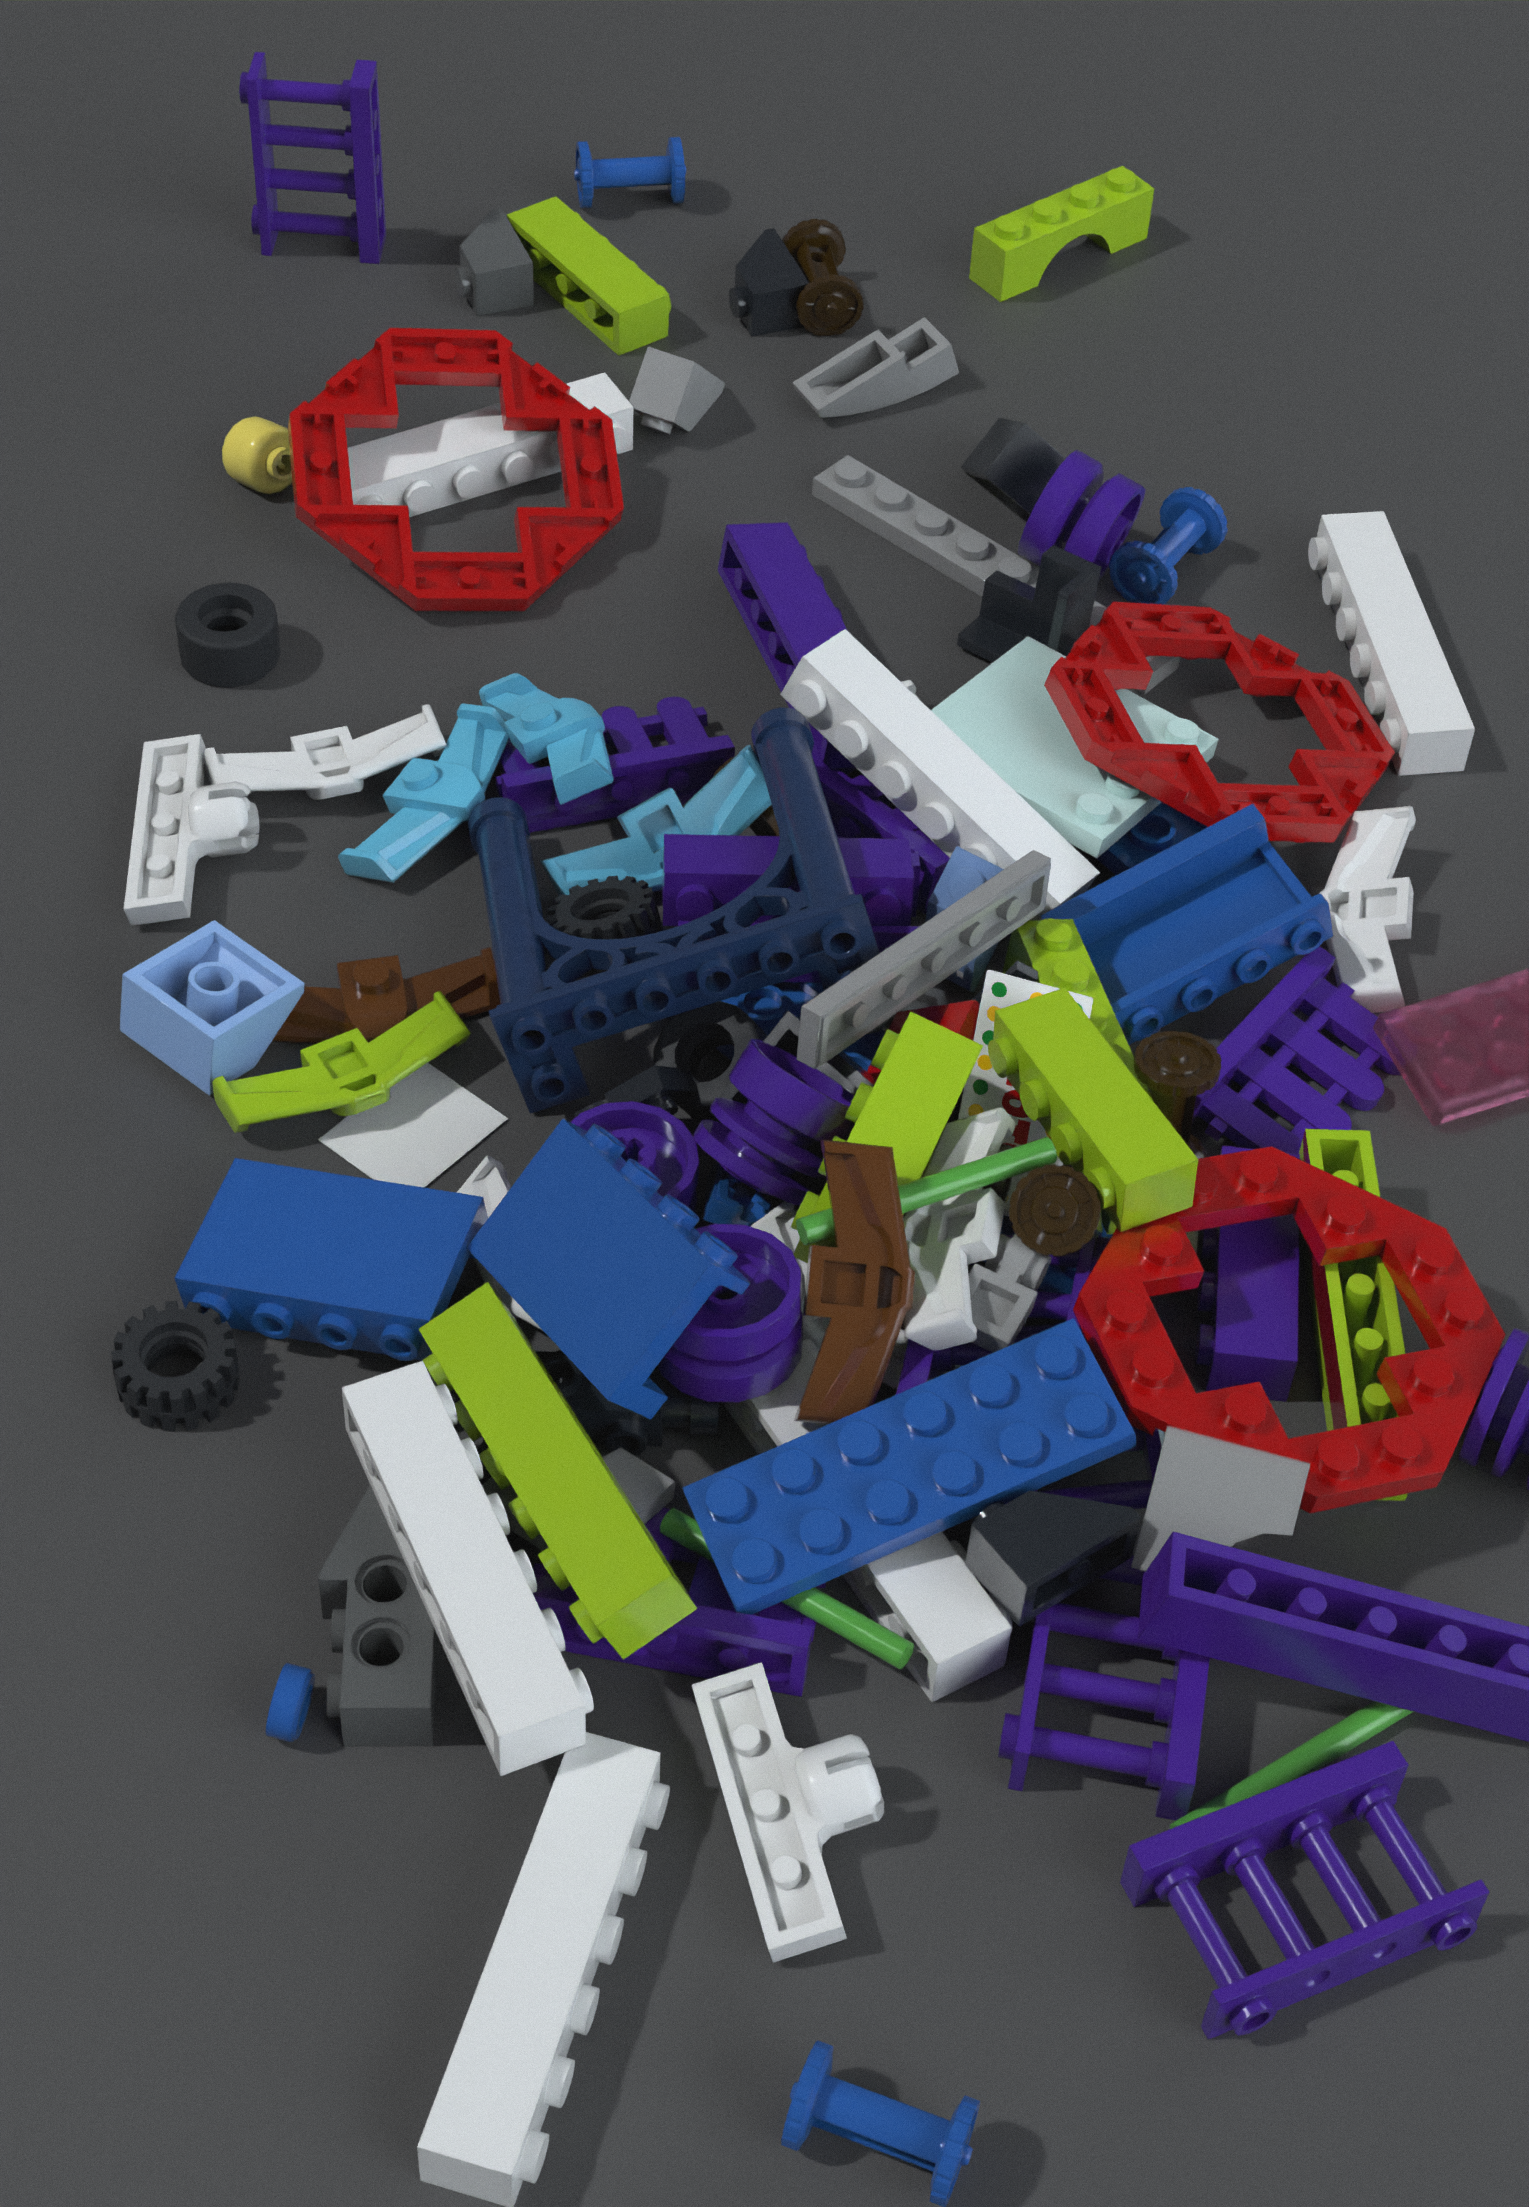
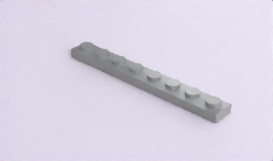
M849 455L813 478L812 495L981 597L983 596L985 580L996 570L1036 588L1039 567ZM1094 601L1089 627L1091 625L1095 626L1107 609V607ZM1146 657L1154 672L1146 690H1136L1145 695L1178 669L1180 657Z

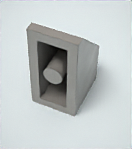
M648 347L629 402L633 406V411L643 416L641 425L666 435H670L672 427L690 432L721 395L725 383L694 361Z

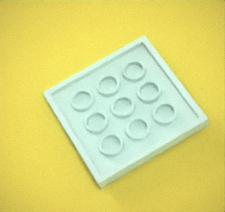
M1027 636L931 711L1070 844L1098 858L1157 807L1161 801L1084 760L1044 686L1051 667L1060 657L1065 658L1066 656ZM1127 689L1115 690L1144 743L1196 745L1206 763L1213 758L1218 738L1201 730L1194 722L1179 718Z

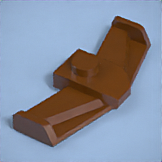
M491 947L481 949L478 956L404 980L398 955L337 963L339 988L304 986V993L272 1042L317 1044L358 1028L369 1043L434 1000V993L437 991H441L461 1020L489 1012V1010L495 1009L497 1005H500Z
M822 1140L821 1148L837 1247L809 1246L803 1316L830 1318L794 1421L830 1424L875 1404L905 1315L912 1309L916 1272L910 1266L893 1148Z

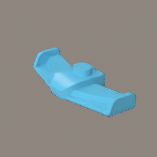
M518 673L510 674L489 683L479 690L482 705L494 708L503 719L507 720L504 723L510 741L529 764L545 757L549 758L553 784L560 805L613 783L614 778L603 736L605 726L602 717L591 705L575 698L558 699L538 689L526 677Z
M460 704L457 710L458 719L439 760L412 758L383 794L389 812L395 815L355 849L346 848L338 855L345 874L394 883L459 825L469 820L473 809L485 801L484 794L509 740L504 723L505 720L497 710L488 706Z
M747 745L683 807L673 788H668L617 817L628 836L627 838L541 860L540 862L558 896L561 894L569 895V889L576 885L580 887L587 886V881L598 879V882L606 881L608 876H618L619 880H623L626 876L635 877L637 882L641 880L647 882L653 892L662 890L664 834L739 836L772 805L761 764L751 745Z

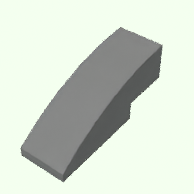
M924 317L889 340L877 329L792 383L798 394L820 418L838 417L874 411L905 401L957 375L959 370L951 343Z

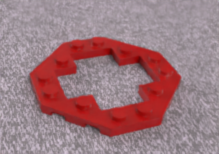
M389 328L375 340L374 347L359 360L356 358L352 359L326 382L325 389L309 403L303 401L289 414L288 433L296 518L415 611H526L621 521L624 504L612 419L594 406L589 410L569 394L571 387L538 362L533 366L512 351L513 343L496 330ZM396 385L498 387L503 430L556 431L566 507H517L514 524L518 552H413L408 506L353 505L346 428L397 429L399 412Z
M1112 602L1104 611L1101 620L1095 626L1091 625L1077 639L1071 652L1065 658L1060 657L1051 667L1044 686L1084 760L1207 827L1254 804L1265 818L1269 841L1334 843L1353 817L1354 812L1358 810L1384 774L1395 754L1350 681L1330 670L1326 673H1313L1297 665L1296 661L1300 654L1262 634H1259L1255 641H1252L1234 631L1229 623L1230 617L1211 607ZM1149 656L1181 657L1187 660H1196L1198 658L1224 659L1244 694L1256 697H1266L1268 695L1293 696L1326 750H1296L1288 767L1300 786L1218 783L1196 745L1144 743L1115 690H1146L1154 672L1146 659Z
M1272 1146L1199 1158L1192 1207L1123 1232L1116 1228L1079 1292L1073 1308V1312L1091 1351L1131 1426L1152 1436L1156 1429L1166 1432L1167 1426H1173L1311 1463L1300 1504V1509L1308 1513L1436 1488L1449 1464L1506 1335L1446 1228ZM1292 1214L1319 1266L1380 1256L1429 1347L1427 1350L1385 1357L1377 1372V1376L1399 1417L1288 1439L1260 1381L1196 1393L1149 1297L1198 1288L1204 1274V1269L1185 1232Z

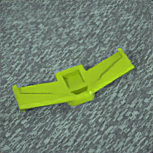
M437 991L434 993V1000L369 1043L359 1029L355 1028L300 1050L301 1068L228 1082L223 1076L217 1077L212 1082L214 1099L235 1133L247 1131L250 1124L328 1109L339 1116L355 1115L387 1102L391 1097L390 1088L452 1046L456 1045L458 1047L465 1043L471 1033L441 991Z

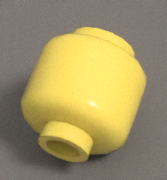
M249 417L236 423L226 435L222 447V462L227 474L236 482L266 494L281 492L291 485L293 480L288 428L260 417Z

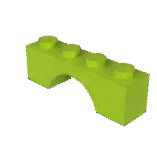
M1120 166L974 228L969 279L999 302H1002L1037 287L1053 257L1067 243L1079 236L1086 235L1110 254L1147 239L1155 188L1136 176L1131 170Z

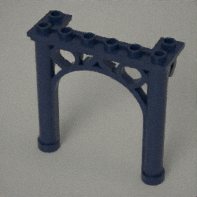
M785 707L769 710L756 720L751 731L754 751L761 764L779 828V846L771 864L754 884L732 901L703 917L668 930L639 937L607 940L580 938L553 928L543 919L528 820L524 809L517 802L501 797L485 800L473 809L469 817L468 827L471 844L479 854L500 997V1005H497L495 1009L489 1010V1014L530 1114L590 1095L589 1086L574 1051V1046L814 971H818L825 991L880 954L862 895L854 894L813 760L814 740L811 729L802 713ZM795 876L797 877L800 892L789 889ZM783 915L781 917L750 926L761 916ZM544 954L556 959L548 970L546 969ZM592 969L607 970L575 981Z

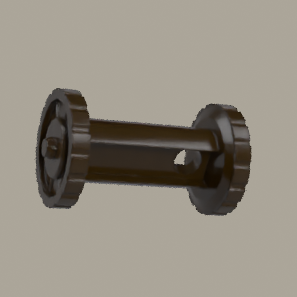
M824 219L801 221L796 226L791 227L782 239L809 282L798 296L799 300L797 301L796 309L799 320L807 331L818 336L842 334L846 330L851 329L856 321L860 319L864 307L859 287H857L853 280L839 275L837 269L843 262L846 253L844 237L835 224L830 223V221Z
M1165 1031L1152 1034L1150 1037L1143 1039L1135 1050L1134 1072L1138 1075L1137 1078L1150 1088L1149 1092L1154 1103L1198 1159L1205 1158L1206 1150L1202 1146L1201 1141L1192 1135L1191 1127L1196 1096L1212 1089L1219 1080L1221 1056L1217 1053V1049L1208 1043L1207 1040L1188 1032Z
M1053 1164L1045 1165L1043 1168H1036L1030 1171L1026 1177H1023L1017 1183L1016 1190L1012 1192L1009 1202L1011 1205L1009 1218L1010 1222L1013 1223L1012 1228L1016 1236L1022 1240V1243L1029 1249H1034L1038 1254L1060 1257L1066 1256L1068 1253L1077 1252L1093 1238L1094 1231L1098 1229L1100 1222L1099 1214L1101 1212L1100 1199L1097 1198L1098 1193L1094 1185L1088 1181L1084 1174L1074 1171L1071 1167Z

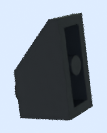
M774 228L764 230L736 265L735 287L729 290V303L732 314L735 318L741 319L751 337L804 327L799 320L796 304L799 300L800 292L804 290V287L809 282Z
M1029 1490L1007 1504L996 1502L988 1506L976 1517L971 1526L965 1565L1018 1626H1021L1132 1558L1141 1517L1132 1507Z

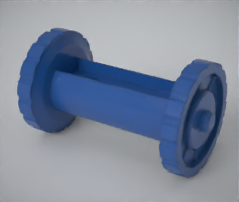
M680 137L668 138L666 156L593 160L587 141L576 142L574 180L577 181L578 199L581 208H591L594 189L668 185L672 203L684 202L686 165L684 164L683 147Z
M1193 487L1174 490L1160 507V522L1164 529L1151 543H1144L1142 541L1126 542L1112 555L1109 563L1110 577L1117 591L1127 601L1132 603L1166 604L1173 597L1178 586V576L1174 569L1176 563L1187 552L1198 555L1208 554L1223 542L1228 530L1227 518L1220 504L1211 495Z
M817 2040L808 2055L799 2081L795 2082L790 2093L792 2101L785 2121L781 2145L798 2151L809 2136L813 2126L933 2171L929 2202L946 2207L961 2166L969 2164L973 2152L969 2142L977 2119L980 2101L964 2095L962 2101L955 2108L951 2120L942 2118L830 2076L833 2065V2046Z

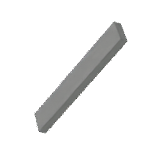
M1032 850L801 1007L797 1060L813 1069L820 1067L1045 909L1051 858Z

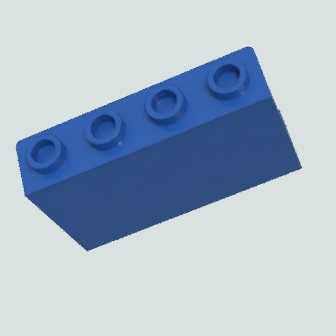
M1254 804L1243 808L1040 915L1041 920L1048 918L1073 919L1128 1045L1150 1037V1035L1157 1033L1162 1027L1190 1012H1198L1207 1008L1216 998L1245 983L1258 981L1269 970L1297 955H1304L1314 951L1324 941L1333 937L1329 903L1322 894L1311 897L1270 844L1265 818Z
M562 1118L469 1243L467 1249L607 1400L652 1419L668 1397L649 1378L650 1374L716 1287L723 1285L742 1295L751 1283L732 1265L738 1258V1255L728 1245L711 1233L704 1231L700 1234L694 1228L700 1219L690 1208L668 1194L663 1198L657 1192L662 1185V1181L654 1173L631 1158L626 1162L621 1157L626 1146L619 1139L597 1124H593L586 1131Z
M235 1158L174 1279L185 1309L189 1301L201 1304L202 1314H205L211 1308L220 1314L221 1323L227 1321L233 1329L261 1333L273 1339L292 1338L321 1343L337 1350L356 1349L386 1354L401 1361H411L413 1359L423 1361V1359L432 1354V1351L420 1333L419 1328L447 1309L468 1258L476 1259L467 1249V1246L488 1219L484 1198L475 1195Z

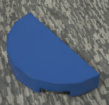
M715 1161L706 1179L704 1220L713 1224L751 1226L773 1210L774 1207L769 1195L756 1191L754 1194L744 1187L740 1180L727 1172L718 1161Z

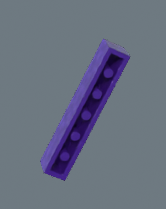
M788 522L726 524L717 571L778 688L782 692L804 655L844 629L847 630L843 623L840 609L833 605L825 590L822 577L814 571L807 558L804 545L799 544ZM786 701L789 708L795 709L789 702ZM809 723L814 740L812 753L816 758L831 769L855 768L844 755Z
M1174 1531L1143 1575L1138 1639L1529 1742L1528 1626Z

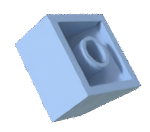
M214 920L122 974L120 1031L210 1096L213 1094L212 1082L215 1078L223 1076L227 1082L233 1081L256 1066L304 993L305 983Z

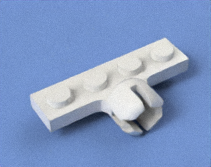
M201 734L148 741L143 744L124 901V912L131 926L190 918L195 865L198 860L205 855L213 858L247 853L258 845L260 826L258 809L256 804L244 797L251 793L249 787L237 781L203 786L206 766L204 751L206 747Z
M762 1662L692 1684L773 1963L847 1939L822 1859V1845L831 1836L878 1822L884 1814V1800L875 1769L868 1757L870 1754L866 1744L859 1736L849 1734L805 1749L792 1747L785 1738Z

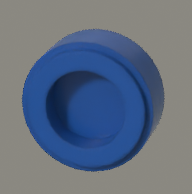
M285 1663L271 1700L266 1723V1736L288 1742H293L299 1738L314 1690L315 1674L312 1669Z

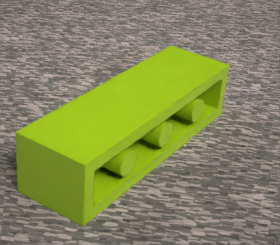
M555 196L507 214L509 222L533 262V280L618 356L668 336L669 313L671 311L669 293L558 197Z
M1062 988L996 1010L993 1040L988 1044V1053L993 1069L999 1077H1007L1020 1095V1100L1027 1116L1033 1121L1038 1120L1049 1134L1060 1161L1065 1165L1071 1164L1075 1171L1084 1174L1088 1181L1094 1185L1098 1193L1097 1198L1100 1199L1101 1210L1104 1209L1118 1230L1123 1232L1192 1207L1198 1158L1067 989Z
M910 1011L900 1034L887 1029L876 1051L871 1066L880 1069L881 1072L874 1086L872 1087L861 1082L845 1115V1119L855 1123L847 1141L837 1136H834L832 1141L892 1147L898 1186L920 1179L972 1072L983 1045ZM823 1159L818 1173L826 1176ZM827 1182L820 1196L807 1191L792 1222V1229L797 1230V1219L831 1208ZM835 1236L807 1246L799 1239L794 1256L808 1263L809 1246L837 1247Z

